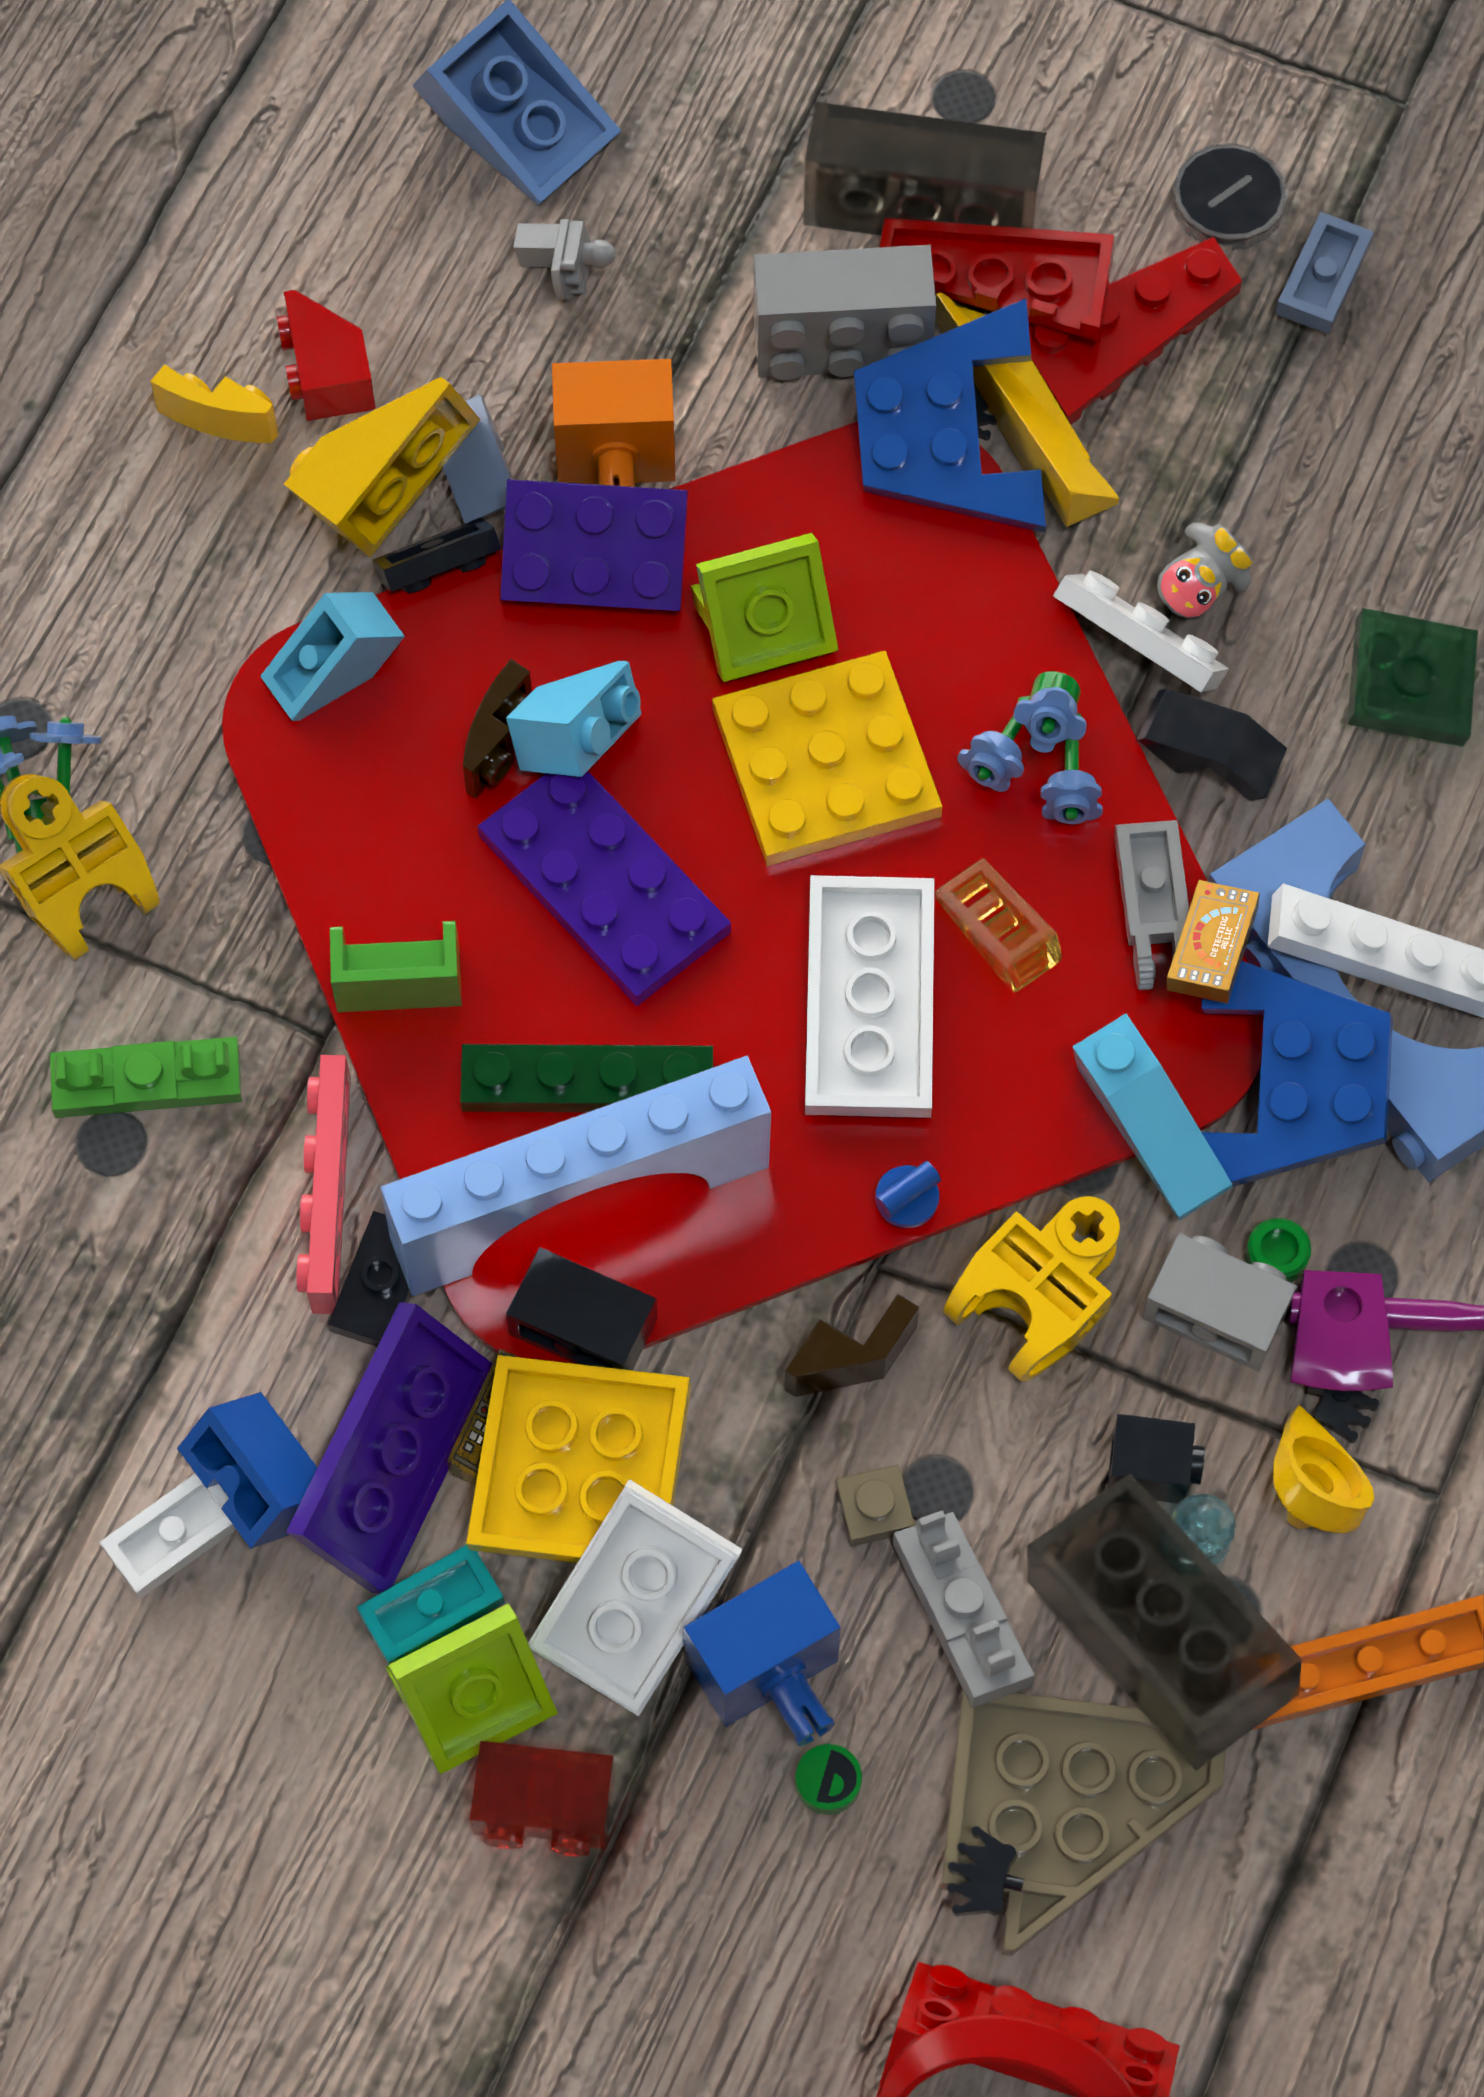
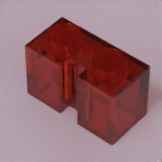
M480 1741L470 1812V1824L473 1835L484 1836V1844L503 1849L523 1848V1842L527 1837L551 1840L550 1851L567 1856L590 1855V1848L606 1849L615 1778L614 1755Z

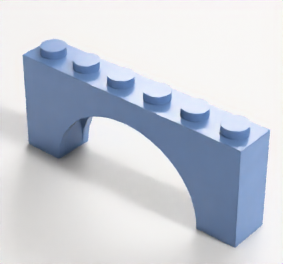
M1326 799L1210 873L1208 882L1260 893L1259 907L1244 952L1248 963L1357 1001L1342 982L1336 969L1267 947L1272 895L1283 883L1330 899L1336 889L1358 870L1366 844L1329 799ZM1392 1030L1387 1131L1393 1137L1392 1144L1400 1160L1409 1169H1418L1428 1182H1431L1484 1146V1047L1470 1049L1436 1047L1417 1042Z

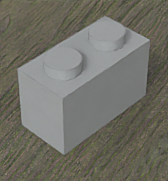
M1178 1233L1148 1296L1142 1319L1259 1372L1288 1311L1297 1285L1286 1281V1276L1271 1265L1261 1262H1253L1250 1265L1228 1255L1227 1249L1213 1239L1205 1236H1194L1192 1239Z

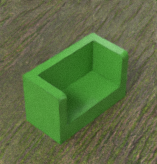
M443 921V940L353 945L346 944L343 927H330L331 985L337 1012L462 1006L460 946L456 921Z

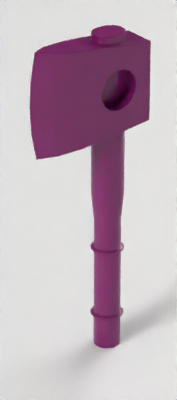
M1305 1270L1300 1283L1299 1293L1294 1292L1288 1308L1289 1324H1295L1290 1382L1314 1388L1339 1391H1369L1393 1388L1389 1329L1440 1332L1484 1331V1305L1450 1300L1385 1297L1381 1274Z

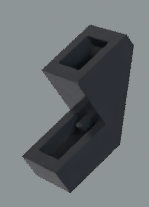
M1167 688L1158 690L1137 738V741L1177 774L1211 768L1249 801L1267 797L1287 750L1286 746L1248 714Z

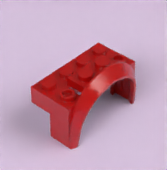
M918 1962L895 2028L876 2097H907L912 2090L929 2077L944 2070L967 2064H974L1073 2097H1169L1180 2045L1166 2041L1161 2035L1149 2029H1128L1100 2020L1094 2013L1080 2007L1062 2008L1034 1999L1028 1992L1018 1987H997L969 1978L961 1970L952 1966H931Z

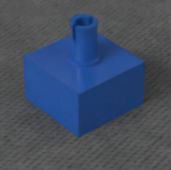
M799 1560L683 1627L685 1662L725 1727L773 1700L795 1736V1741L799 1747L814 1741L812 1734H814L813 1728L820 1738L836 1724L832 1717H829L807 1679L838 1662L841 1627ZM804 1715L807 1716V1718L809 1719V1721H810V1723L812 1724L813 1728L811 1727V1725L809 1724L808 1720L806 1719V1717H805Z

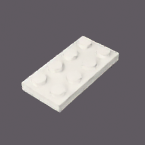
M810 875L805 1115L931 1118L934 878Z

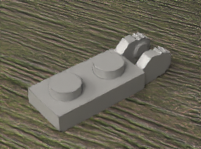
M1177 820L1120 824L1115 826L1114 838L1128 946H1133L1134 970L1139 990L1153 989L1156 977L1155 963L1152 960L1150 944L1172 943L1173 960L1189 911Z

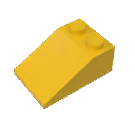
M439 377L320 437L313 447L303 450L296 457L290 468V476L284 482V485L316 516L371 558L481 419L454 387L444 378Z

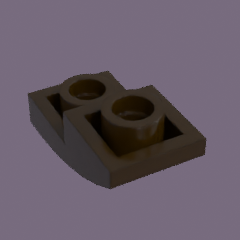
M513 659L509 660L486 692L469 730L464 751L463 771L466 793L475 799L488 784L492 786L499 784L508 774L514 762L512 738L506 717L532 692L530 671Z

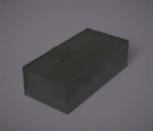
M815 102L805 156L803 225L879 236L882 235L885 218L1034 229L1040 195L1046 133Z
M1131 1473L1027 1545L1028 1583L1196 1771L1299 1696L1301 1657Z

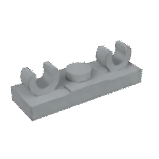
M943 1510L917 1519L916 1525L893 1533L892 1544L972 1708L1033 1686L1035 1675L954 1512L944 1514Z

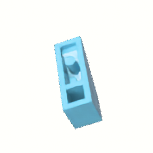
M1127 1014L1122 1015L1073 1046L1079 1072L1179 1221L1233 1188L1232 1182L1160 1062Z

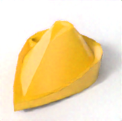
M1298 1405L1285 1424L1273 1464V1484L1281 1503L1287 1509V1521L1298 1529L1315 1527L1332 1533L1344 1534L1354 1532L1361 1525L1366 1512L1375 1500L1373 1487L1361 1467L1315 1418L1301 1405Z

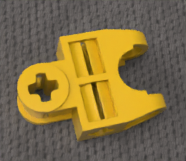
M23 774L7 783L0 796V814L23 850L0 864V872L28 916L71 959L75 961L89 952L88 946L79 932L83 928L80 919V905L84 896L94 887L111 884L119 893L125 891L144 915L160 905L158 892L144 855L112 803L100 800L80 812L66 788L52 778L37 774ZM30 793L47 797L48 801L41 806V811L44 814L42 819L24 815V811L31 806L27 798Z
M1091 1196L1078 1197L1066 1203L1055 1217L1039 1231L1016 1211L976 1252L953 1288L943 1309V1314L954 1324L959 1325L974 1312L979 1316L991 1308L1003 1307L1017 1312L1027 1324L1028 1331L1024 1335L1027 1342L1010 1363L1008 1371L1021 1382H1027L1068 1355L1109 1312L1112 1293L1096 1279L1111 1265L1116 1254L1117 1240L1120 1232L1117 1213L1102 1199ZM1091 1231L1098 1234L1097 1242L1089 1237L1081 1243L1075 1240L1076 1232L1082 1236L1089 1234Z

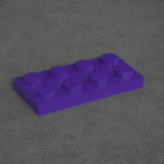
M589 771L582 777L546 773L478 825L479 837L636 1006L640 1005L731 933V922Z
M399 1302L286 1533L369 1592L380 1594L393 1587L453 1462V1456L496 1366L417 1304Z

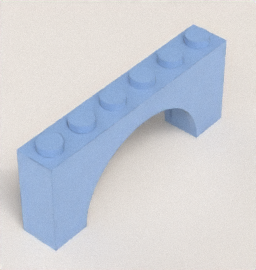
M748 1055L381 1186L390 1240L411 1296L413 1297L471 1276L474 1264L480 1255L505 1233L542 1211L586 1192L617 1182L662 1173L695 1174L704 1178L711 1189L769 1168L771 1110Z

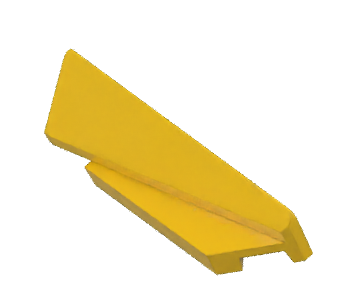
M943 293L935 294V321L942 333L986 315L956 306ZM1032 360L1028 362L972 366L974 383L981 393L980 396L986 401L989 413L995 417L998 428L1023 470L1041 469L1043 489L1066 527L1118 505V495L1090 463V456Z

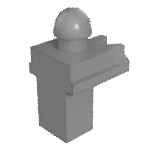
M560 219V224L518 223L513 247L521 267L551 268L552 285L558 300H571L572 294H586L590 265H594L595 268L607 267L613 263L616 255L614 247L609 242L595 239L594 242H591L584 221H569V219Z

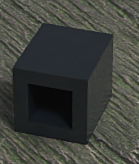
M1117 1414L1112 1433L1106 1495L1184 1504L1190 1484L1201 1485L1205 1446L1193 1445L1195 1423Z

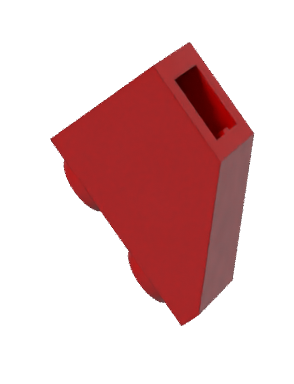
M297 290L284 291L288 314L276 316L282 351L294 349L297 364L285 366L291 401L303 399L307 421L375 410L373 385L362 329Z

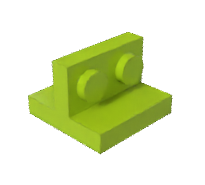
M813 533L696 564L700 583L691 586L694 606L709 629L717 672L723 682L838 651L819 542Z
M509 1604L385 1667L394 1688L413 1719L427 1752L440 1775L558 1714L518 1618Z

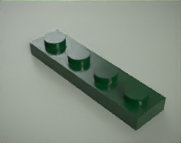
M462 1044L461 1110L462 1112H591L713 1068V1046Z

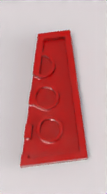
M892 218L884 219L879 248L931 245L935 294L943 293L951 300L993 312L1026 298L1028 322L1100 342L1115 249L1114 234Z
M1214 237L1209 238L1109 283L1100 342L1028 322L1031 360L1070 425H1072L1082 417V411L1098 398L1104 400L1121 386V380L1142 364L1144 366L1149 365L1163 354V349L1168 343L1180 334L1187 335L1240 293L1242 279Z

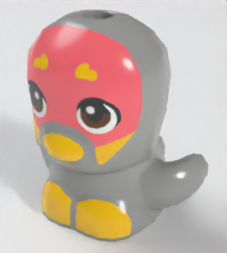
M1197 522L1188 525L1185 529V534L1193 539L1197 546L1170 562L1159 574L1157 583L1158 594L1163 603L1177 616L1187 619L1198 618L1211 609L1226 590L1229 583L1234 585V590L1237 593L1245 592L1251 584L1250 568L1254 564V560L1221 524L1210 526Z

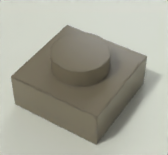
M899 1464L836 1479L835 1487L851 1547L892 1538L893 1533L914 1526Z

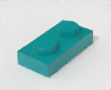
M466 1544L357 1606V1611L389 1665L479 1619L505 1604L504 1596L478 1552L469 1550Z

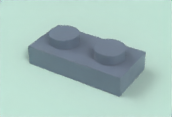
M1320 211L1278 300L1275 314L1330 334L1371 246L1374 231Z

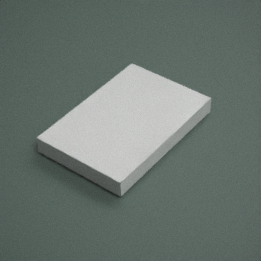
M629 1479L529 1640L530 1649L639 1716L684 1645L683 1627L703 1615L740 1556L742 1549Z

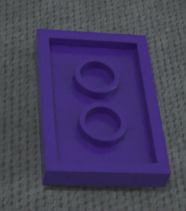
M507 479L500 600L681 611L688 490Z

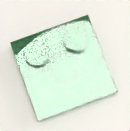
M1362 608L1355 621L1347 725L1463 747L1471 737L1478 630Z

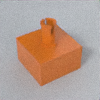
M671 359L552 363L553 419L558 482L635 487L634 483L676 481Z

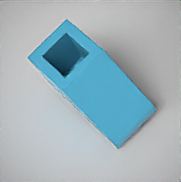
M616 661L536 687L506 717L519 769L522 771L582 777L642 714L640 694L635 687L629 662Z

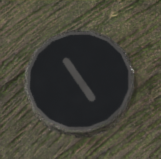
M1237 143L1213 144L1194 152L1179 167L1173 185L1172 204L1174 216L1185 233L1199 243L1214 237L1218 244L1224 246L1233 245L1232 250L1248 249L1266 241L1280 226L1288 195L1285 177L1275 162L1262 152Z

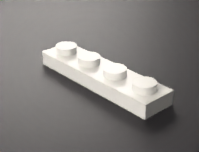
M1284 883L1272 895L1268 948L1484 1018V949Z

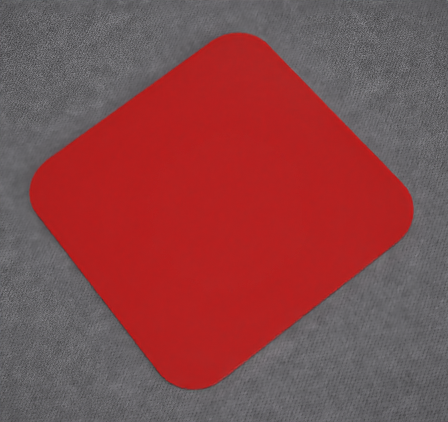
M858 421L670 488L688 490L681 611L500 600L503 549L486 555V564L477 569L462 572L455 567L432 576L431 585L423 590L408 594L404 590L398 589L393 592L387 590L376 594L377 599L405 637L371 679L307 717L292 721L260 677L302 621L283 629L262 643L240 667L228 690L223 709L222 735L231 770L399 1180L588 1113L462 1112L460 1104L462 1044L713 1046V1068L748 1055L770 1107L769 1168L711 1189L704 1178L695 1174L662 1173L637 1177L586 1192L544 1210L517 1225L492 1243L480 1255L474 1264L471 1276L443 1285L453 1310L464 1326L485 1346L499 1355L504 1353L511 1357L574 1364L509 1335L506 1312L540 1247L657 1298L658 1319L643 1348L644 1350L1135 1158L1136 1155L1079 1072L1073 1051L1074 1045L1124 1014L1128 1015L1160 1062L1200 1131L1209 1128L1229 1114L1246 1096L1260 1071L1264 1015L1205 1014L1202 1010V998L1168 991L1167 976L1172 961V943L1150 944L1156 972L1153 989L1139 990L1137 987L1133 962V946H1128L1114 838L1115 826L1177 819L1072 608L1053 596L1059 586V582L1033 530L864 492ZM979 445L981 473H1003L993 457ZM813 533L819 542L838 651L723 682L717 672L709 629L694 606L691 586L700 583L696 564ZM886 650L942 804V816L767 866L713 712L712 698ZM510 659H513L530 671L532 691L538 686L616 661L629 662L635 687L640 694L642 714L588 771L731 922V933L638 1006L627 997L479 837V824L546 774L520 770L513 746L514 762L505 778L495 786L488 784L476 799L466 793L463 759L469 730L486 692ZM1057 671L1065 673L1075 679L1080 686L1081 694L1077 705V712L1085 719L1087 728L1084 736L1079 739V771L1092 775L1096 780V784L1102 788V795L1097 799V803L1103 806V814L1095 820H1086L1079 824H1064L1056 819H1046L1042 815V807L1047 803L1045 799L1041 798V788L1047 784L1048 779L1053 774L1065 770V740L1055 744L1054 749L1050 752H1039L1031 746V735L1023 724L1013 741L1021 750V762L1024 766V772L1018 778L1012 777L1008 790L1004 792H999L979 784L958 762V754L961 750H969L972 747L971 741L974 736L980 735L985 731L1003 732L1014 715L1018 699L1030 696L1035 678L1044 672ZM1178 823L1190 908L1198 881H1207ZM810 875L934 878L931 1118L805 1115ZM443 921H456L460 946L462 1006L337 1012L331 985L330 927H343L346 944L353 945L443 940ZM1243 955L1242 961L1248 963L1247 959ZM928 1161L933 1165L941 1178V1182L937 1184L939 1204L935 1214L928 1222L918 1227L901 1228L892 1225L882 1217L876 1205V1188L880 1179L885 1173L895 1167L904 1165L918 1167L923 1162Z

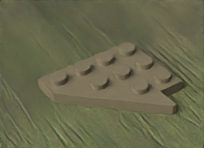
M963 1690L941 1889L947 1890V1886L950 1883L957 1885L968 1882L957 1874H951L948 1870V1864L950 1862H956L957 1864L973 1863L966 1855H960L957 1849L958 1844L961 1842L967 1846H984L980 1839H975L972 1836L973 1827L978 1826L1003 1844L1013 1846L1018 1857L1008 1875L1023 1878L1025 1881L1022 1892L1004 1889L1003 1897L1008 1899L1002 1955L1012 1956L1221 1790L1224 1777L1228 1719L1012 1693L972 1708Z

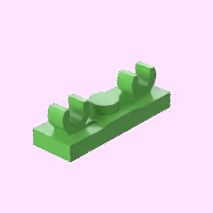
M237 1036L178 1042L164 1041L129 1044L109 1048L50 1053L52 1112L55 1118L242 1102L240 1051Z

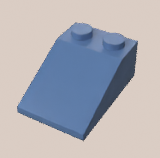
M506 0L431 65L412 85L455 135L537 205L621 132L620 128L511 0Z

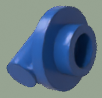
M925 1161L918 1167L910 1165L898 1166L882 1176L876 1188L875 1200L879 1213L886 1221L897 1227L914 1228L925 1224L933 1217L939 1204L937 1184L941 1182V1178L933 1165Z

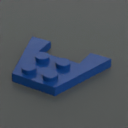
M1026 298L854 371L864 492L1046 533L1041 469L982 474L972 366L1031 361Z
M1241 961L1228 1004L1202 998V1010L1205 1014L1264 1015L1257 1134L1202 1132L1232 1182L1233 1187L1387 1143L1393 1030L1391 1013Z

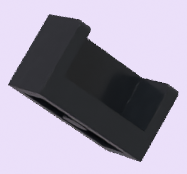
M540 1247L506 1312L509 1335L574 1364L633 1370L657 1322V1298Z

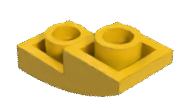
M165 364L150 381L157 411L194 430L216 437L250 443H273L279 435L273 403L264 392L255 386L246 385L243 387L225 376L213 392H211L210 388L197 376L190 373L181 375Z

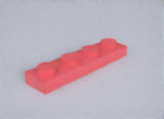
M320 1055L319 1077H309L307 1086L308 1114H317L316 1135H306L304 1140L305 1173H314L312 1194H302L300 1227L301 1232H310L309 1254L298 1255L296 1277L297 1291L307 1292L313 1314H332L339 1298L351 1076L346 1055Z

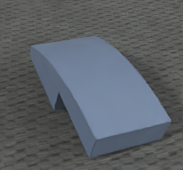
M481 394L466 400V403L481 420L443 466L465 524L480 518L485 519L504 511L506 506L507 479H513L502 453L504 447Z

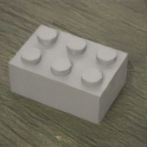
M931 245L754 254V331L758 378L774 377L780 380H793L802 375L818 374L850 377L854 376V371L934 337L936 298Z

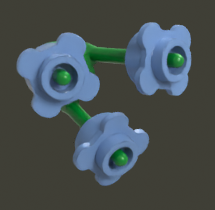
M1048 671L1038 675L1034 680L1030 696L1018 699L1014 715L1003 732L985 731L980 735L974 736L971 741L972 747L969 750H961L957 756L959 764L969 772L976 782L993 790L1004 792L1008 790L1011 784L1010 779L1012 777L1018 778L1024 772V766L1021 762V750L1013 741L1023 724L1031 735V746L1039 752H1050L1054 749L1055 744L1065 740V770L1053 774L1048 779L1047 784L1041 788V798L1045 799L1047 803L1042 807L1043 817L1046 819H1056L1064 824H1079L1086 820H1095L1103 814V806L1097 803V799L1102 795L1101 786L1096 784V780L1092 775L1079 771V739L1084 736L1087 724L1085 719L1077 712V705L1081 694L1080 686L1075 679L1065 673Z

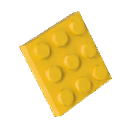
M886 650L712 698L713 712L767 866L942 816V804Z
M497 1355L466 1541L469 1550L578 1563L629 1479L674 1506L692 1387L690 1377Z

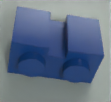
M262 1392L208 1408L177 1447L206 1488L219 1484L229 1499L221 1509L251 1549L289 1536L286 1531L318 1467Z

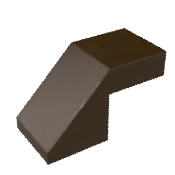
M897 1294L864 1345L819 1319L785 1370V1391L794 1397L884 1379L917 1329L919 1306Z

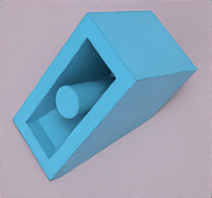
M373 592L324 593L260 677L292 721L301 720L371 679L405 636Z

